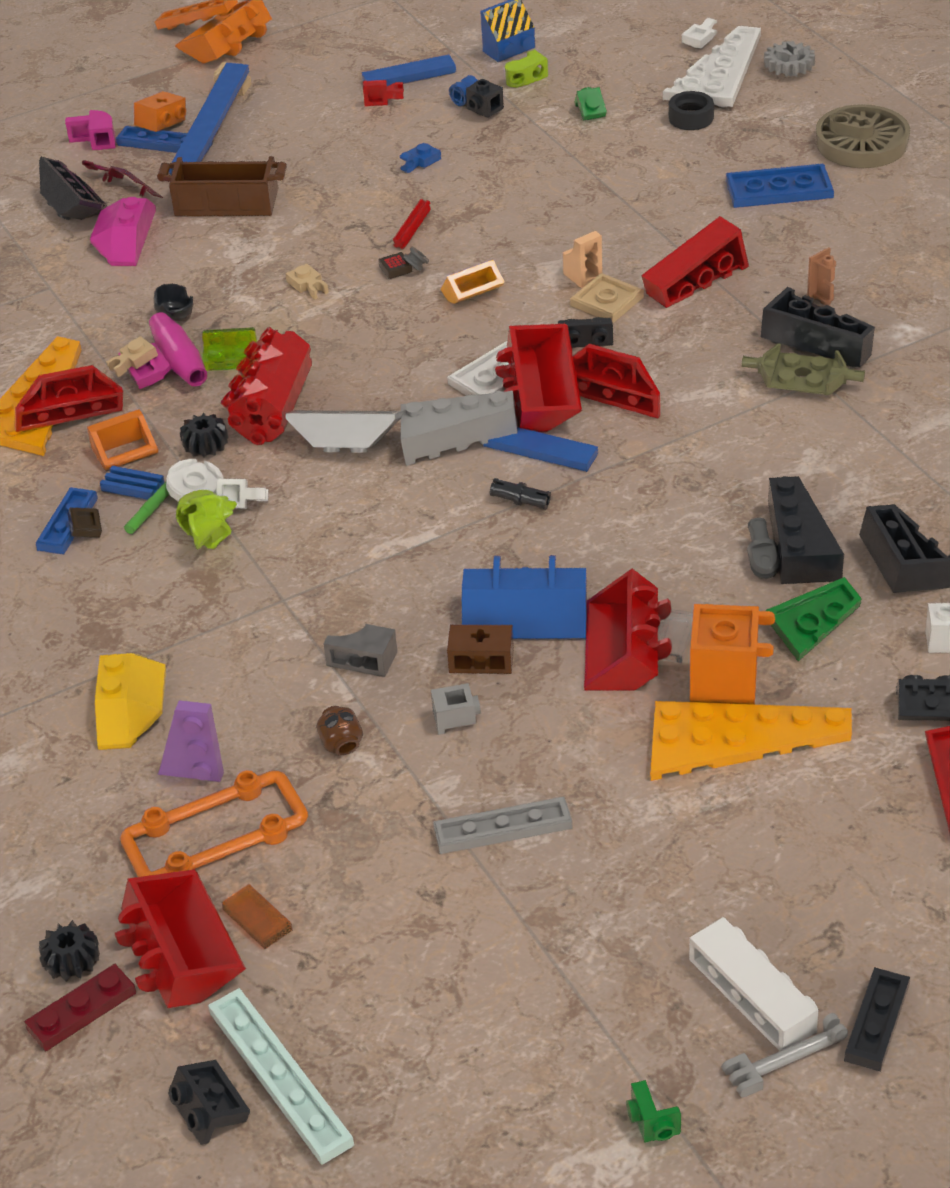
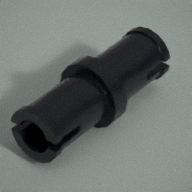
M494 478L490 487V496L512 500L514 504L520 506L524 503L546 510L551 499V492L527 487V484L523 482L515 484Z

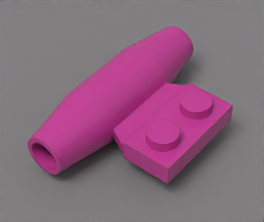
M162 312L154 314L149 320V327L154 339V343L150 344L156 348L158 356L138 369H135L133 366L127 369L138 388L142 389L146 386H151L155 382L164 379V375L171 369L189 385H202L207 379V371L200 352L184 329L167 314Z

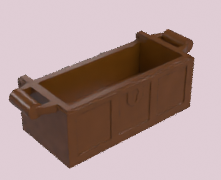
M269 156L268 161L183 162L182 157H177L176 162H164L160 165L157 179L161 182H170L169 188L174 216H271L278 192V181L284 179L287 164L282 161L275 162L273 156ZM170 169H173L172 175H168Z

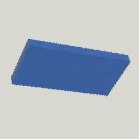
M823 163L726 173V184L734 208L834 198V189Z

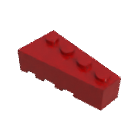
M721 216L716 218L641 275L646 294L668 308L692 296L694 290L700 287L706 289L712 286V281L720 277L726 279L732 276V271L738 268L741 270L748 268L749 263L741 229Z

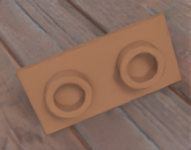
M829 247L809 257L807 296L814 298V300H820L822 305H830L831 301L834 300V284L831 282L835 278L836 261L830 255L831 248Z

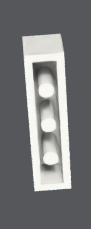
M722 917L690 937L689 960L779 1051L802 1042L817 1033L818 1008L815 1002L809 996H804L793 985L792 980L786 973H780L770 963L767 955L762 950L756 949L746 939L740 928L733 927Z

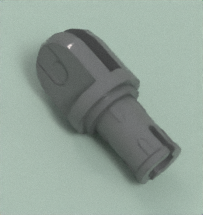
M764 518L751 519L748 522L751 543L747 547L751 570L755 576L761 579H769L774 577L780 569L777 544L773 539L769 538L767 522Z

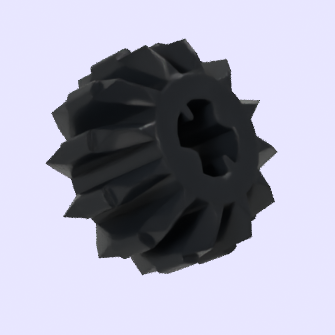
M205 413L202 416L193 415L192 419L184 420V425L180 427L182 446L185 452L191 453L193 457L202 455L205 458L209 454L215 456L216 451H223L224 445L228 443V431L223 418H217L215 414L206 416Z
M72 920L68 926L64 927L58 923L55 931L46 930L45 939L39 941L41 965L45 971L49 972L53 979L61 976L67 982L74 975L81 979L82 972L93 971L94 962L99 961L98 938L94 931H90L86 923L77 926Z

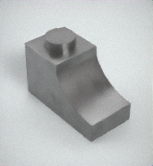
M365 624L363 629L353 634L343 636L328 635L323 643L326 666L382 677L386 676L398 652L395 629Z

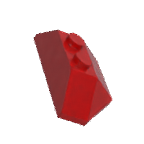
M592 344L586 345L573 355L580 397L657 419L660 417V392L640 357Z
M94 365L39 375L15 407V431L20 432L123 411L124 391L121 386Z

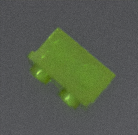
M249 327L203 330L202 340L204 347L202 360L206 371L236 369L240 361L246 357L243 352L248 344L252 341L257 343L256 329Z

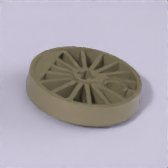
M858 104L839 107L824 114L816 125V143L819 152L826 159L836 164L852 168H875L895 162L905 154L910 137V126L903 116L891 109L876 105Z

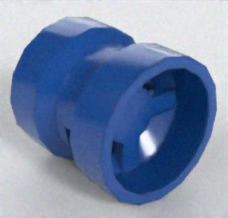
M468 75L461 82L452 84L449 87L451 100L458 106L467 104L466 88L478 80L474 76Z

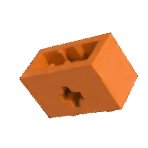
M162 91L134 102L135 126L158 132L185 120L186 97Z

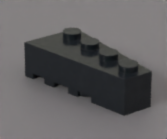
M788 286L763 308L761 338L768 339L775 344L788 345L798 351H807L830 359L835 358V351L838 350L846 365L851 367H861L872 356L874 326L848 314L839 316L836 314L835 308L829 305L820 307L813 303L814 298L807 295L802 296V298L795 295V290Z
M783 476L769 478L768 508L773 538L777 544L780 559L779 575L781 584L834 582L843 578L844 553L800 477Z

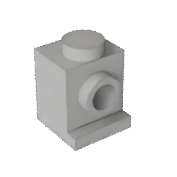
M469 683L431 690L432 709L438 735L445 734L444 729L476 724L475 715L481 714L478 695L472 696Z

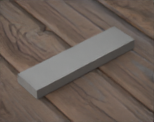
M559 797L433 821V827L439 852L444 854L572 829V819L565 797Z

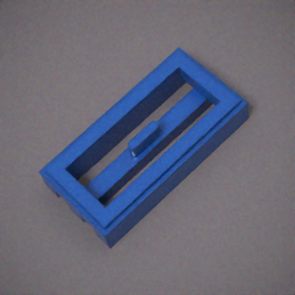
M111 466L110 473H106L105 480L100 482L101 491L148 500L165 481L163 475Z

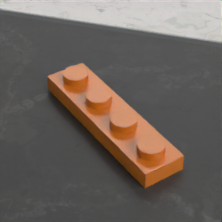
M209 0L165 11L154 23L158 30L163 28L171 30L179 26V24L184 23L187 26L199 19L207 21L215 15L223 17L232 12V8L238 1Z

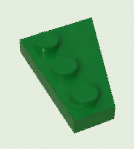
M843 577L766 609V611L775 614V622L771 627L799 662L860 607L862 598L848 580Z

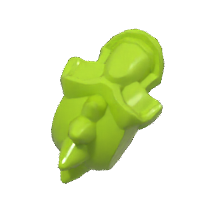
M197 490L180 498L176 510V520L187 535L194 538L197 550L203 545L208 549H215L220 542L231 534L232 530L227 524L226 519L233 514L232 510L236 508L237 503L228 500V496H219L210 490Z

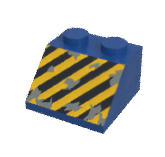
M507 0L480 11L482 47L485 54L497 62H501L535 48V27L522 0Z

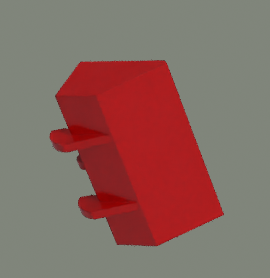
M568 325L509 326L507 348L502 349L496 355V361L509 362V364L495 367L496 375L503 378V387L506 388L504 392L513 391L518 427L536 432H548L582 411Z
M633 568L587 600L584 691H635L658 675V661L667 658L672 651V642L669 638L658 641V626L661 620L666 619L671 614V601L667 598L658 602V587Z
M195 869L127 879L121 906L122 912L119 914L118 920L121 924H128L130 928L115 932V938L121 946L131 947L135 956H142L138 963L140 968L149 969L151 972L135 977V982L140 990L145 992L159 990L167 1008L198 1004L246 970Z

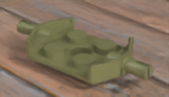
M778 343L764 353L763 357L757 358L743 355L742 367L758 369V373L761 374L766 387L831 395L842 384H846L847 380L864 383L865 370H853L846 367V363L838 350L835 351V358L830 359L822 356L814 357L798 355L796 353H781V344Z

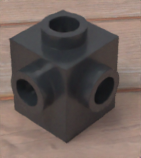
M480 79L466 88L468 110L489 118L504 108L503 87L488 80Z

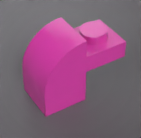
M89 110V115L66 117L65 124L69 143L90 141L92 151L116 148L115 131L110 114L99 110Z

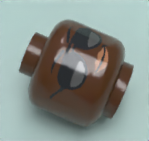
M339 706L328 707L323 711L316 724L319 737L328 752L343 756L352 753L359 747V742L363 737V730L352 709Z

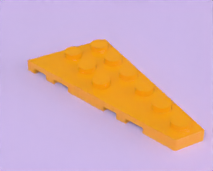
M57 336L0 398L1 446L45 456V445L52 436L51 428L53 425L16 432L15 407L39 375L74 369L76 367L82 350L80 341Z
M655 701L650 781L662 779V774L678 771L679 775L692 773V768L706 765L711 768H718L763 759V754L779 751L780 755L792 753V748L805 745L817 748L851 741L852 709L841 707Z

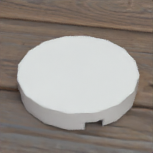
M197 459L182 460L172 465L166 478V489L170 496L178 502L184 495L197 490H210L217 494V479H223V475L219 468L210 462L204 461L203 464L197 462Z

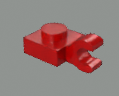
M386 80L363 81L365 106L388 105V99H404L403 82H395L387 86Z

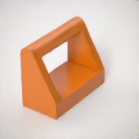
M140 409L87 426L91 448L105 471L110 470L111 466L119 467L158 453L155 440ZM139 439H143L146 443L145 446L107 458L105 453L107 450Z

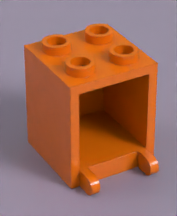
M694 604L690 647V702L755 704L757 657H770L774 653L772 644L758 643V625L774 624L775 614L773 612L759 611V606Z

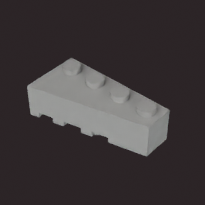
M497 391L489 394L467 395L448 399L440 398L431 401L401 404V411H403L401 417V444L406 466L415 464L416 458L428 455L429 459L440 457L441 451L456 448L458 452L468 449L467 447L473 442L479 441L481 444H486L490 439L517 433V416L513 391Z

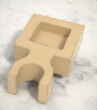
M308 264L298 266L296 269L286 273L287 283L300 293L308 290L313 299L318 298L317 291H322L325 294L329 293L328 284L322 281L321 274Z
M140 336L119 350L120 356H115L106 361L109 370H114L116 376L120 377L131 366L138 369L158 356V353L152 344Z

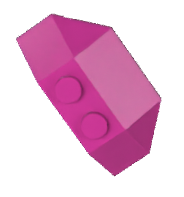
M128 197L122 198L100 211L91 234V244L107 259L111 266H136L156 212V206L147 198Z

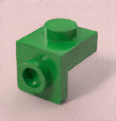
M586 87L577 91L574 103L576 107H579L583 121L606 117L607 110L600 87Z
M646 1080L631 1083V1099L626 1100L627 1112L631 1123H638L644 1143L654 1140L664 1141L681 1133V1112L679 1107L675 1106L657 1111Z

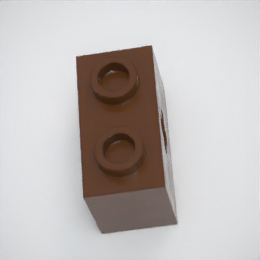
M450 624L447 646L449 673L512 674L514 653L513 625Z

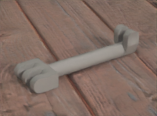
M831 1013L823 1020L824 1032L754 1063H751L746 1054L742 1053L725 1061L721 1068L726 1075H730L729 1080L733 1086H738L736 1090L739 1095L747 1097L763 1090L762 1075L844 1040L848 1036V1030L843 1024H840V1019L837 1015Z

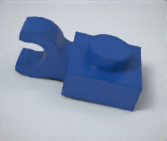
M427 143L418 144L415 148L400 155V159L406 161L405 165L400 167V170L410 173L418 166L426 168L441 160V150Z

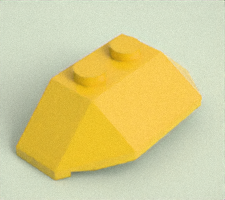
M135 653L100 655L95 692L98 750L131 748L136 743V738L146 732L163 714L166 678L165 664Z

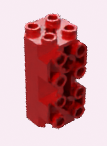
M268 327L261 334L260 340L257 343L255 341L250 342L243 352L246 357L236 367L239 374L235 375L230 381L228 387L231 390L220 402L229 412L228 424L255 445L272 442L285 431L288 423L286 413L293 411L312 366V358L309 355L311 352L310 345L294 331H286L285 334H280L278 330Z

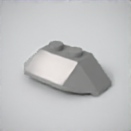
M294 410L286 413V419L313 447H323V452H340V448H350V452L362 453L367 452V448L376 445L401 419L403 411Z

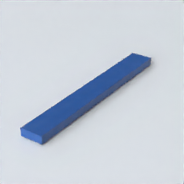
M225 64L172 162H176L177 157H182L183 162L202 161L249 73L248 64ZM173 169L169 170L170 175H172Z

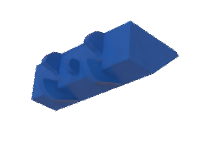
M549 555V568H501V556H494L493 569H463L462 625H513V639L586 638V568H556V555Z

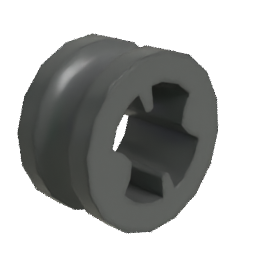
M411 246V252L405 254L404 258L414 268L422 271V265L428 264L429 259L418 249Z

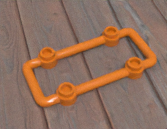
M246 770L237 775L233 786L165 812L159 807L148 808L142 816V822L127 827L121 833L120 842L138 877L193 870L261 842L270 845L283 842L287 838L288 831L302 826L307 821L308 811L288 777L283 772L273 770L258 776L253 771ZM272 784H277L294 815L284 819L278 814H268L262 819L259 829L192 856L182 851L173 852L168 856L165 867L155 871H150L134 840L145 834L152 838L161 837L169 831L170 824L236 798L243 801L254 800L261 795L262 788Z

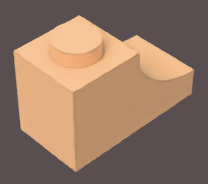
M597 231L575 239L573 248L563 252V274L580 288L585 287L602 273V235Z

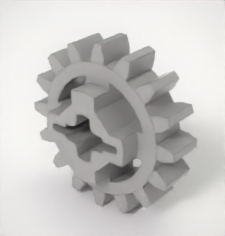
M783 41L782 45L775 43L773 48L768 47L767 51L764 52L765 68H769V72L776 71V75L784 73L785 77L797 76V73L806 74V70L811 71L812 66H815V51L810 50L811 46L804 47L802 42L798 45L794 41Z

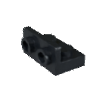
M596 317L593 319L558 321V324L568 325L571 348L585 347L588 344L596 346L613 345V322L611 318Z
M908 675L903 679H898L896 686L898 720L950 721V675L939 676L936 679H923L920 675Z
M217 1060L177 1067L172 1084L169 1087V1098L184 1118L188 1129L193 1132L200 1145L209 1143L215 1128L247 1122L250 1109Z

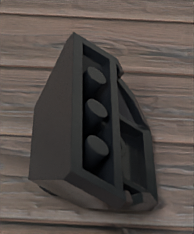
M40 157V194L47 200V204L56 210L59 217L66 220H71V218L82 220L98 215L101 210L108 207L94 190L76 173L70 171L62 161Z

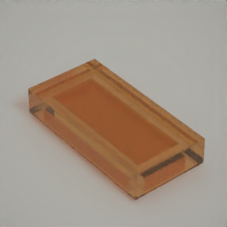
M250 884L222 902L223 910L264 949H267L293 931L291 922Z

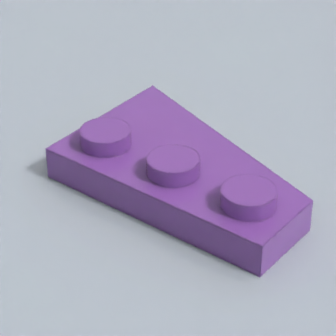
M179 700L174 711L158 775L221 782L224 769L211 704Z

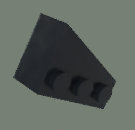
M895 504L867 506L859 535L893 593L950 588V555L947 556L938 548V541L933 537L928 540L918 531L920 526Z

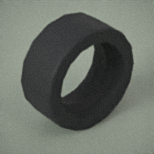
M684 91L674 95L668 103L669 122L674 127L682 130H699L707 127L714 119L713 98L699 91Z

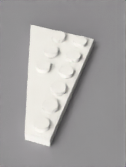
M736 27L724 38L723 44L714 46L710 55L705 54L687 70L685 77L676 79L672 88H666L663 91V100H670L674 95L684 91H699L713 98L714 105L733 107L761 37V28Z

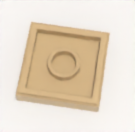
M600 273L570 298V306L596 317L611 318L614 323L644 298V290Z

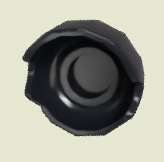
M172 283L163 284L155 289L153 299L154 309L157 313H165L174 321L182 320L191 315L194 305L193 296L189 297L187 295L186 287Z

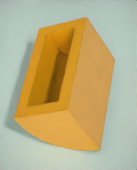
M494 260L447 276L441 291L450 303L455 304L499 288L504 284V280Z

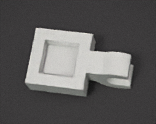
M707 18L701 25H692L682 34V43L701 49L716 35L717 30L712 29V27L717 23V20Z
M217 479V495L228 496V500L235 501L237 503L235 509H247V500L268 501V489L247 488L248 480Z

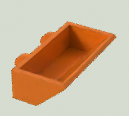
M244 0L237 3L232 8L230 14L220 17V15L215 16L178 42L175 47L203 64L216 60L224 54L236 56L242 50L241 41L248 36L261 38L266 34V23L272 20V17L263 0Z

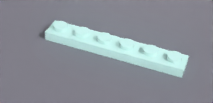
M240 988L208 1005L210 1015L321 1165L354 1146L352 1135Z

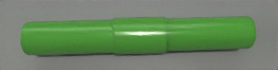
M166 482L124 526L127 533L133 534L169 495L166 489Z

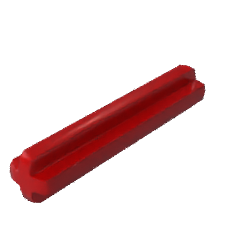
M420 199L393 238V246L395 248L404 249L431 210L429 200L424 201Z

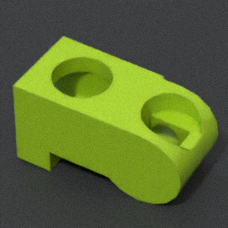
M535 49L527 52V57L510 61L505 65L506 85L509 87L518 88L548 77V59Z

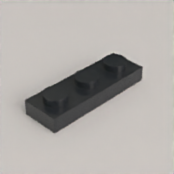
M874 967L845 1051V1062L881 1072L909 988V976Z

